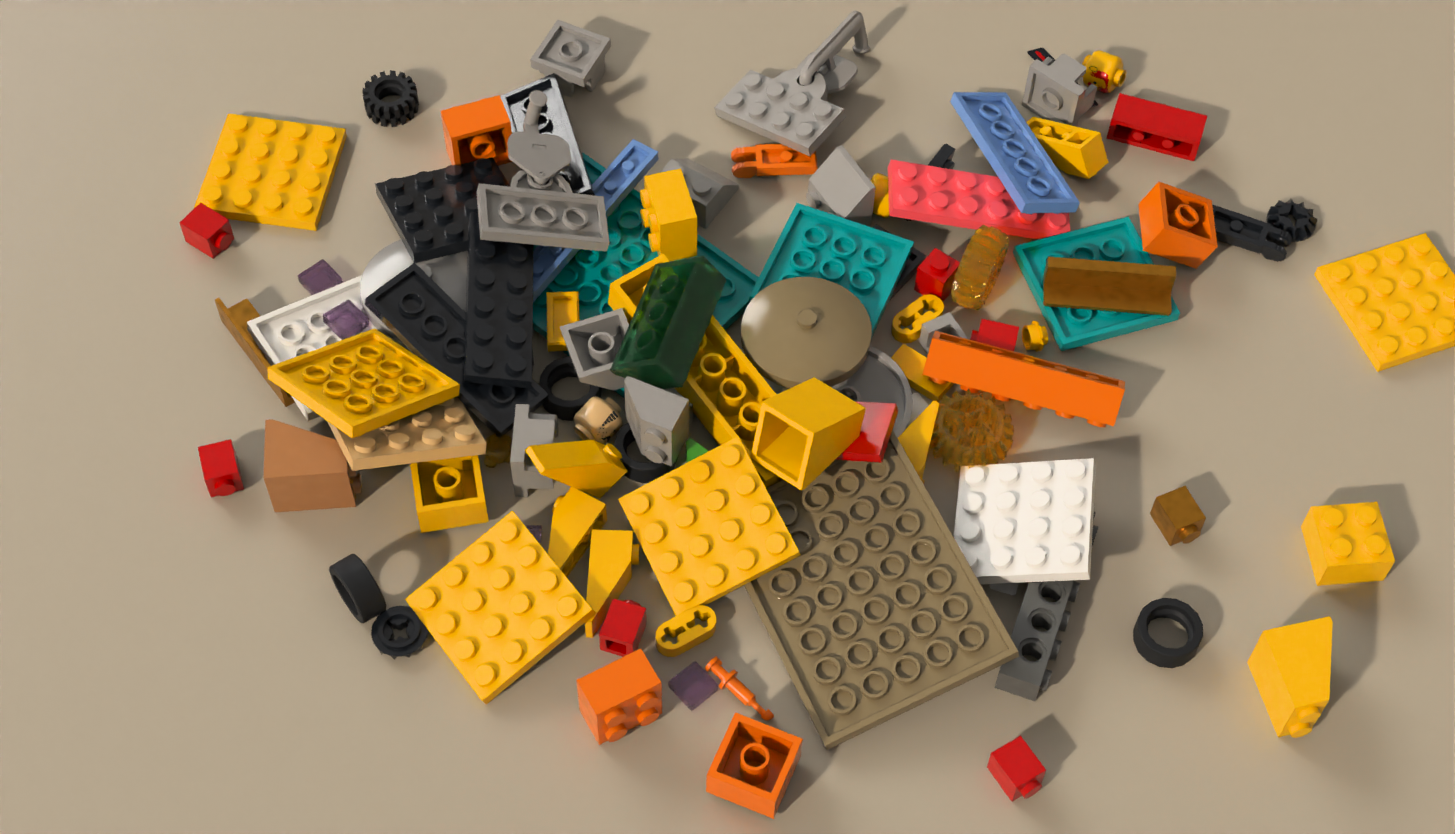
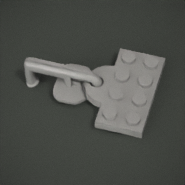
M859 11L851 12L814 52L810 53L797 68L782 72L774 79L750 70L714 107L716 115L807 156H811L846 118L844 108L829 103L826 100L828 93L845 89L857 75L856 64L836 54L853 36L855 44L852 49L854 52L866 53L870 49L862 13Z
M535 90L529 95L530 102L523 122V132L512 133L507 142L509 159L523 170L518 171L513 176L510 187L480 183L478 185L477 205L480 240L607 252L610 242L604 196L573 193L570 184L563 176L558 174L570 165V147L567 141L559 136L539 133L538 120L542 107L547 103V96L544 92Z

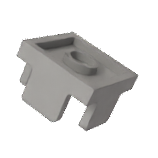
M557 20L530 59L531 68L539 70L545 77L554 73L562 95L572 97L574 94V84L582 87L586 85L587 90L593 91L605 73L604 57L611 47L610 38Z
M1061 54L1054 62L1050 57H1047L1043 62L1036 59L1029 67L1022 106L1042 119L1077 127L1079 119L1094 103L1097 86L1091 84L1085 89L1076 83L1086 73L1087 68L1066 54Z
M516 404L510 465L514 494L518 497H528L530 488L553 489L556 480L539 473L525 450L530 445L554 443V438H557L559 433L557 415L533 414L530 412L529 404Z

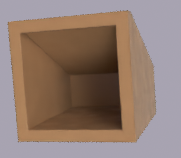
M273 419L265 420L263 478L275 512L356 507V494L362 493L361 474L358 473V470L352 471L336 439Z

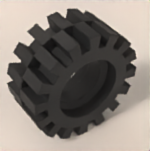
M390 70V75H386L385 71L380 72L379 78L373 75L371 77L372 82L366 81L365 88L362 91L365 110L369 119L372 118L375 124L381 121V126L387 127L389 122L392 127H397L396 122L400 121L404 125L407 123L406 117L410 120L414 118V113L418 112L419 101L416 84L410 76L406 78L403 72L396 76V72ZM390 95L401 97L394 102L381 101V99Z

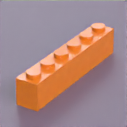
M935 331L922 374L929 376L928 379L934 383L947 384L952 382L959 384L960 388L967 392L978 393L979 390L989 392L997 400L1008 402L1011 399L1024 402L1023 405L1030 409L1042 410L1043 407L1055 410V414L1068 419L1078 416L1087 419L1089 424L1097 427H1106V424L1115 425L1125 391V381L939 331Z

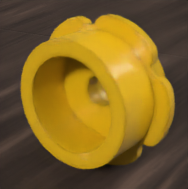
M1032 321L1030 325H1024L1022 328V341L1026 350L1042 351L1044 345L1048 343L1047 329L1045 326L1039 325L1038 321Z

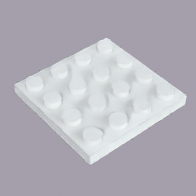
M362 275L247 321L248 332L270 365H275L371 329H377L368 319L363 308L360 295ZM386 335L396 343L400 344L401 346L412 352L402 341ZM291 396L307 421L320 417V415Z
M1094 458L961 466L954 539L980 584L1090 580L1096 477Z

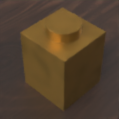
M1186 486L1156 497L1150 512L1151 517L1170 546L1179 542L1186 544L1198 538L1206 520L1205 515Z

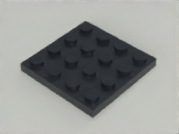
M493 157L487 159L480 158L460 166L449 165L438 170L423 171L402 178H391L384 182L375 183L376 194L413 262L418 263L468 251V222L470 212L478 213L477 189L479 183L509 187L510 184Z

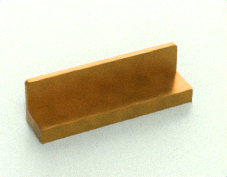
M1048 257L1043 275V304L1049 307L1169 316L1172 312L1171 291L1176 279V266Z
M219 297L215 299L221 321L285 407L295 403L289 393L268 379V367L271 365L247 330V321L260 317L253 305L246 298L227 308Z

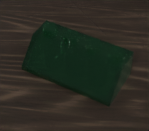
M704 256L655 264L610 371L617 376L623 378L629 376L661 389L683 387L727 279Z

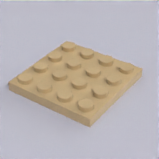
M458 397L355 438L349 437L328 422L352 471L486 454V441Z

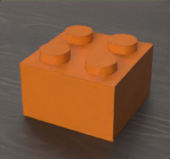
M500 95L441 111L446 151L452 165L460 166L480 158L487 159L493 157L498 166L512 162L508 157L507 147L508 138L512 134L511 122Z
M1158 182L1138 204L1143 251L1197 269L1218 247L1212 200Z
M641 648L576 680L579 710L599 745L606 741L615 742L624 737L628 730L638 725H649L662 714V683Z
M735 712L707 773L706 792L774 819L801 757L803 739Z

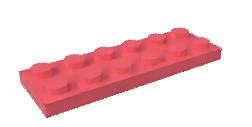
M892 159L888 165L889 216L1038 240L1071 231L1069 213H1021L999 177Z

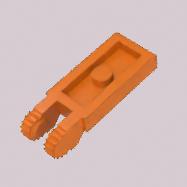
M782 144L736 147L731 153L732 161L736 162L732 167V173L737 178H751L754 175L814 174L818 169L816 151L811 156H807Z

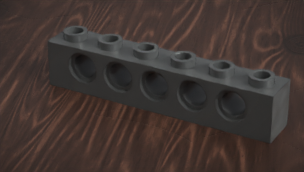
M1093 525L1092 546L1098 530V526ZM1074 580L1029 582L1011 634V639L1019 651V657L1001 665L994 688L1032 701L1036 700L1039 689L1047 690L1052 671L1046 669L1049 659L1056 661L1062 641L1055 638L1058 630L1064 632L1066 630L1071 612L1065 610L1067 601L1075 602L1080 587L1079 582ZM1043 597L1053 598L1056 602H1048ZM1033 626H1042L1047 631H1037ZM1031 655L1038 661H1028L1023 656Z

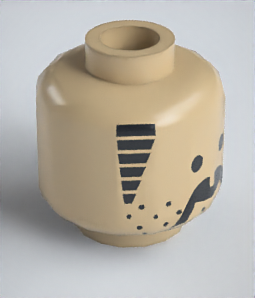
M596 396L592 397L575 414L574 422L576 426L574 431L582 440L593 439L606 444L623 425L622 418L619 415L622 410L610 397H607L605 400Z

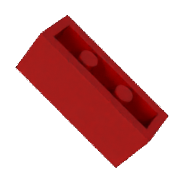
M1119 93L1106 139L1195 161L1207 115Z

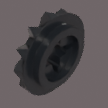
M1292 199L1285 203L1279 200L1275 206L1270 207L1266 217L1267 223L1271 224L1270 226L1289 232L1292 237L1291 242L1308 239L1314 233L1317 219L1313 217V209H1306L1304 202L1296 204ZM1289 214L1293 215L1294 219L1297 220L1295 226H1293L1291 219L1287 218Z
M395 606L385 610L375 619L371 636L373 644L378 648L381 655H390L395 660L398 656L410 658L411 654L417 649L422 650L423 643L428 638V629L411 607ZM391 627L400 631L406 628L409 639L399 636L395 640Z

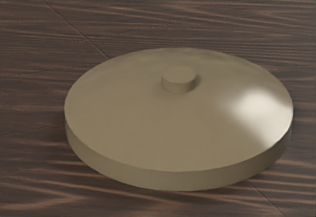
M794 277L775 282L755 295L747 305L742 317L741 343L745 356L763 377L786 388H792L813 377L830 387L847 380L863 365L871 344V321L861 301L843 286L821 278Z

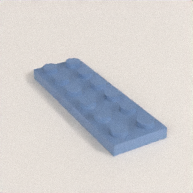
M1006 92L953 93L950 101L1021 213L1059 214L1077 211L1080 204L1079 200Z

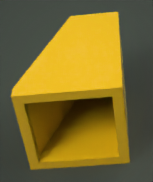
M813 377L762 401L750 458L802 491L859 437L866 408Z
M1330 616L1264 630L1247 661L1278 737L1291 735V737L1297 738L1310 733L1329 701L1333 626Z

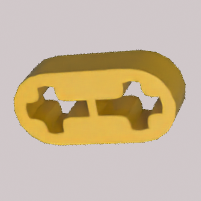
M923 295L897 313L893 318L891 328L894 339L906 344L920 338L922 324L943 315L944 304L942 300L935 295ZM924 308L926 310H931L932 308L935 310L934 313L932 311H927L923 314ZM912 324V329H911V330H910L909 328H907L909 325Z
M698 605L664 622L656 630L657 650L666 657H675L708 640L716 631L715 612L708 606ZM695 619L707 620V627L703 628L700 624L695 626ZM669 634L672 638L677 636V643L665 642V635Z

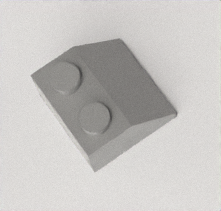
M841 145L830 154L809 178L806 198L809 206L871 226L876 187L843 145Z
M689 158L671 159L661 172L681 168L697 215V224L706 229L737 192L739 184Z
M623 308L560 326V331L580 382L617 390L624 387L626 376L642 382L645 381L643 358Z
M626 376L624 380L626 419L641 454L654 463H664L673 466L689 436V399Z

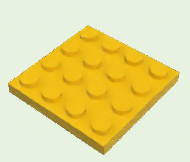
M228 114L194 208L198 204L203 203L231 220L317 231L347 138L346 129Z
M1426 233L1317 267L1314 274L1377 372L1455 346V274Z
M375 328L268 367V379L351 438L362 436L367 432L389 425L407 416L417 414L429 407L442 404L444 401L459 396L460 390L459 383Z
M739 436L618 499L676 616L698 605H707L801 556Z
M513 511L405 598L418 618L486 705L596 614Z

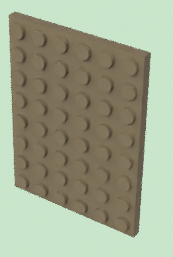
M893 430L882 463L835 459L802 491L784 479L766 488L801 556L745 584L744 587L826 750L1019 657V651Z

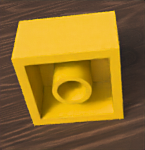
M681 168L644 176V189L640 190L641 203L644 209H641L640 213L644 228H650L651 233L648 234L651 251L657 252L658 256L664 254L669 261L697 256V215Z
M478 455L410 464L421 533L489 522Z
M1378 502L1310 507L1301 525L1317 586L1384 581L1395 559Z

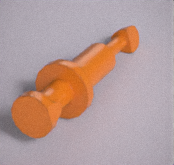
M717 656L711 659L704 669L707 672L712 671L721 680L719 684L721 690L727 688L745 706H752L761 715L763 720L768 721L774 718V714L769 709L765 711L756 702V696L736 678L738 672L735 669L728 673L721 666L723 663Z

